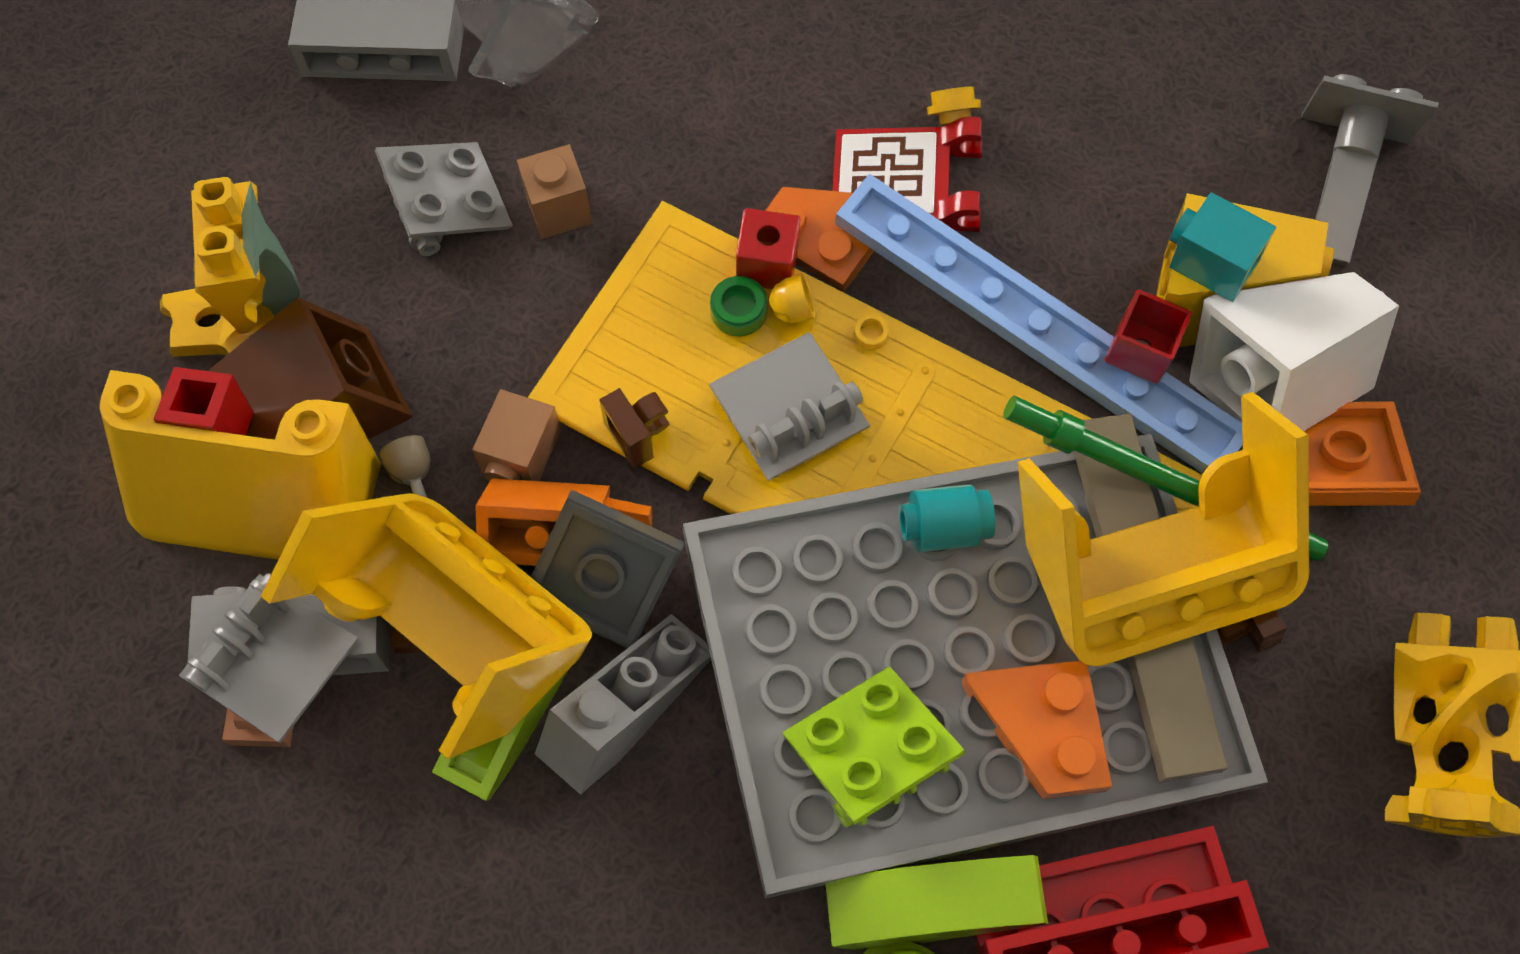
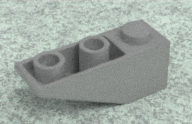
M669 615L549 710L535 755L581 795L628 753L710 662L711 656L708 644L675 616Z

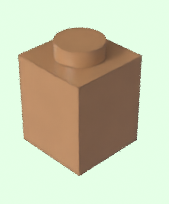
M570 144L517 160L526 198L541 239L593 224L586 187Z
M500 389L472 449L483 476L489 482L491 478L540 481L562 431L555 406Z

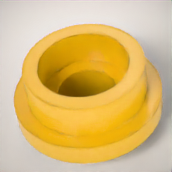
M958 87L931 92L932 106L927 107L928 116L939 115L940 125H948L959 118L971 116V111L981 109V100L975 99L974 87Z

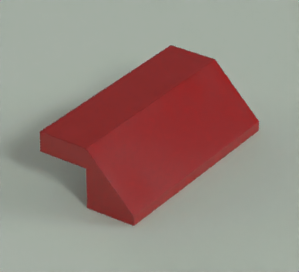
M1214 826L1039 865L1048 924L974 935L979 954H1249L1269 948L1248 881L1232 883Z

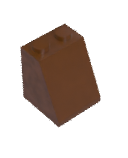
M299 297L208 370L210 372L233 374L254 411L246 436L275 440L280 422L285 413L295 404L305 400L319 399L349 404L368 439L413 417L369 329Z

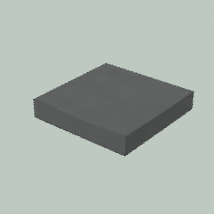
M571 490L531 578L580 616L588 624L592 633L625 648H629L638 640L682 552L685 542Z

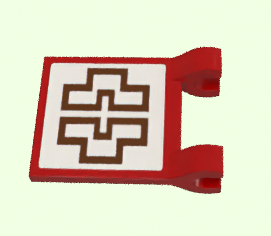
M974 116L962 117L942 127L836 129L832 191L854 193L870 173L953 230L980 232V192L961 191L949 196L950 154L956 157L982 158L981 118Z

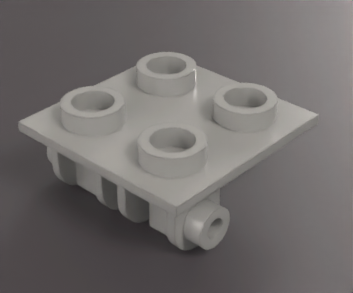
M478 142L376 147L375 153L384 173V180L390 188L394 205L399 211V218L407 231L410 246L412 249L419 251L420 255L431 256L437 253L441 248L440 242L443 235L508 230L513 227Z
M810 332L709 384L715 397L768 482L870 427L867 419L857 406L863 403V397L859 388L854 382L846 385L843 384Z
M266 573L265 576L259 574L255 580H252L245 593L233 608L225 614V618L214 628L213 633L195 656L191 657L187 662V666L179 676L278 743H281L358 642L359 638L298 598L269 604L261 597L271 576Z

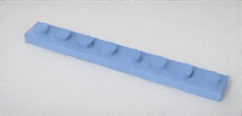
M870 173L836 213L835 225L1115 415L1131 413L1137 430L1143 434L1152 433L1155 442L1202 474L1213 461L1224 455L1237 452L1243 445L1242 422L1167 372H1165L1160 382L1155 384L1106 363L1104 359L1114 338L1112 335Z

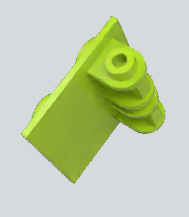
M890 666L783 732L786 740L837 802L833 805V809L840 822L846 828L853 824H858L861 827L868 823L867 817L888 803L894 806L900 803V796L906 792L912 795L917 792L918 784L937 772L945 774L950 770L949 764L965 754L962 746Z

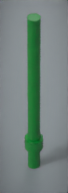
M1015 395L1007 402L1003 412L1004 419L1043 436L1044 444L1066 454L1076 451L1196 507L1199 506V480L1086 429L1082 419L1065 411L1058 410L1052 413ZM1309 532V559L1319 561L1327 552L1328 541Z

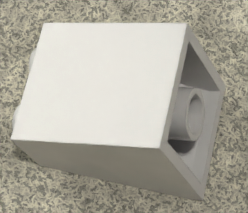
M1355 272L1245 289L1239 292L1233 302L1219 294H1214L1204 299L1189 382L1219 408L1242 422L1241 395L1254 392L1301 430L1305 431L1335 413L1341 406L1356 400L1374 389L1399 305Z

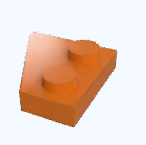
M782 187L765 211L800 216V235L796 264L845 292L874 252V250L835 225L836 213L853 193ZM759 241V242L763 243V244L766 245V246H771V245L776 244V243H769V242Z
M1081 661L971 672L964 675L962 678L964 691L970 699L972 697L977 699L997 727L994 730L995 734L1008 752L1016 755L1021 760L1024 766V774L1042 799L1106 792L1112 787L1088 665Z

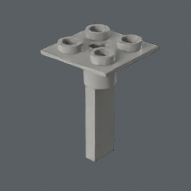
M1342 74L1334 77H1323L1302 112L1301 118L1339 127L1315 220L1329 223L1325 246L1334 248L1332 263L1347 266L1350 263L1383 139L1409 144L1437 110L1438 102L1423 99L1422 94L1411 89L1394 88L1388 91L1367 86L1363 79L1352 75Z

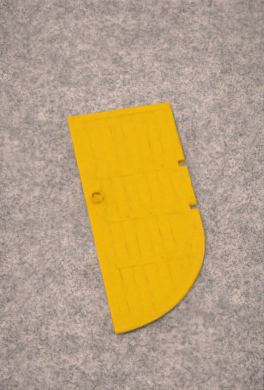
M664 201L660 203L528 396L530 399L555 406L559 422L625 457L604 424L599 399L620 388L631 406H633L642 397L656 392L668 410L665 417L669 421V426L660 433L651 436L654 458L640 466L686 491L691 489L698 476L712 482L704 493L703 500L729 514L1059 451L1044 444L1043 436L1004 419L1003 412L1005 406L1014 395L1052 413L1062 410L1082 420L1092 419L796 268L794 276L802 273L807 281L814 303L815 318L799 323H786L779 320L769 304L772 289L763 288L768 300L767 317L764 324L756 332L746 336H732L722 332L712 320L710 298L714 288L721 281L736 276V251L739 239ZM810 332L843 384L846 385L854 382L859 388L863 397V403L857 406L867 419L870 427L768 482L715 397L709 384ZM1158 452L1162 464L1200 481L1202 474ZM1173 496L1178 512L1196 507Z

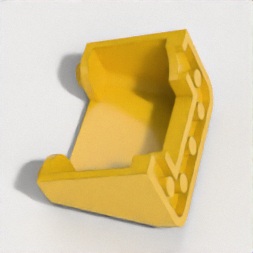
M110 370L100 400V413L127 520L146 539L279 560L303 510L372 499L381 462L350 405L347 403L319 399L305 400L297 403L285 413L280 422L276 438L273 440L156 423L154 416L163 396L161 388L150 377Z

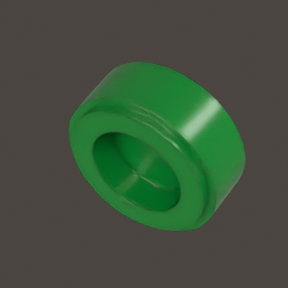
M734 276L721 281L714 288L710 298L711 317L714 324L722 332L732 336H746L756 332L766 320L767 295L757 281L744 276Z

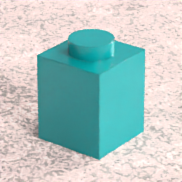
M1210 192L1198 212L1187 208L1176 224L1170 236V241L1178 245L1169 268L1233 302L1262 259L1276 226Z

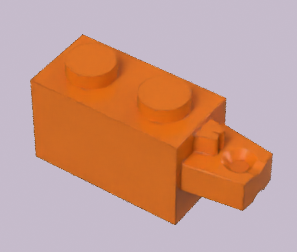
M491 478L476 504V533L514 564L536 566L571 490L651 527L653 515L651 506L610 498V486Z

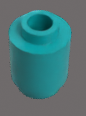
M972 484L911 490L909 502L900 504L899 523L902 538L904 541H913L918 553L979 546L981 540L992 539L995 534V510L989 490H975Z

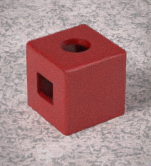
M744 209L736 251V276L751 278L765 289H773L776 284L785 278L794 276L799 247L800 216L757 209ZM759 241L769 242V243H776V244L771 245V246H766V245L761 244Z
M1136 290L1121 319L1104 359L1105 362L1158 384L1176 355L1192 312L1143 290ZM1136 340L1145 341V342H1147L1150 346H1148V345H1146V344H1143V343H1141V342H1139V341H1136Z

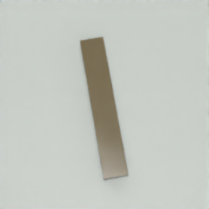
M1131 413L1083 420L1086 429L1142 454ZM1074 451L1096 538L1160 518L1150 485ZM1190 637L1128 657L1127 660L1159 783L1218 774L1225 771L1228 766L1193 638Z

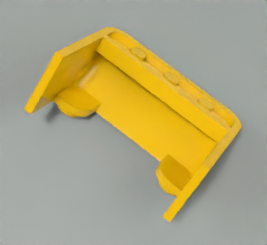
M1254 392L1241 395L1243 450L1224 455L1213 461L1206 468L1199 482L1198 507L1094 539H1090L1089 526L1086 520L1075 510V506L1030 458L1018 461L1026 547L1063 638L1077 658L1086 665L1103 666L1283 608L1294 602L1304 591L1309 579V435Z
M411 493L303 510L261 594V597L269 604L314 594L324 603V608L329 614L347 622L381 616L463 685L452 702L457 718L438 750L447 759L508 735L577 662L592 637L590 627L580 616L446 508L427 497Z

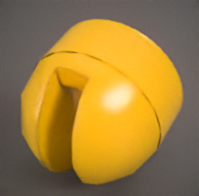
M802 273L785 278L774 286L770 292L769 304L779 320L786 323H799L815 318V308L811 292Z

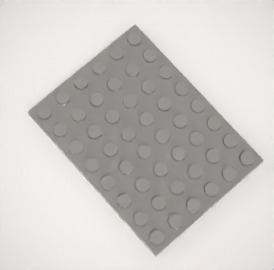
M1152 433L1138 436L1142 455L1161 463ZM1057 451L683 523V536L765 898L823 886L867 872L908 867L1255 789L1268 783L1217 629L1193 636L1192 638L1228 766L1225 771L1218 774L1159 783L1127 658L1103 666L1088 665L1112 787L1106 792L1042 799L1024 774V766L1021 760L1016 755L1008 752L995 734L994 730L997 727L975 697L970 699L964 691L962 678L966 673L1080 661L1063 638L1026 547L1018 461L1030 458L1075 506V510L1086 520L1089 526L1090 539H1094L1096 535L1074 451L1070 454ZM972 484L975 490H989L995 510V534L992 539H983L980 541L979 546L919 553L916 551L913 541L903 540L899 523L900 504L909 502L911 490ZM1151 486L1159 517L1162 518L1178 513L1173 496ZM890 666L962 746L965 754L950 763V770L945 774L937 772L918 784L917 792L912 795L906 792L900 796V803L895 806L888 803L867 817L868 823L861 827L858 824H853L846 828L840 822L833 809V805L837 802L786 740L783 732Z

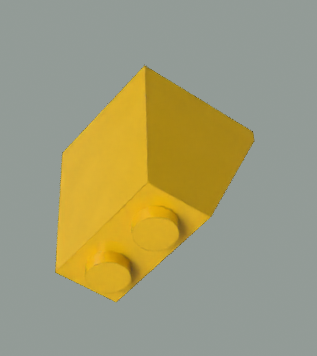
M1187 193L1176 224L1187 208L1198 212L1207 197ZM1233 203L1276 226L1262 259L1241 290L1329 275L1334 257V248L1325 246L1328 222ZM1169 240L1164 253L1156 296L1192 312L1179 347L1196 345L1204 299L1217 293L1169 268L1178 245Z

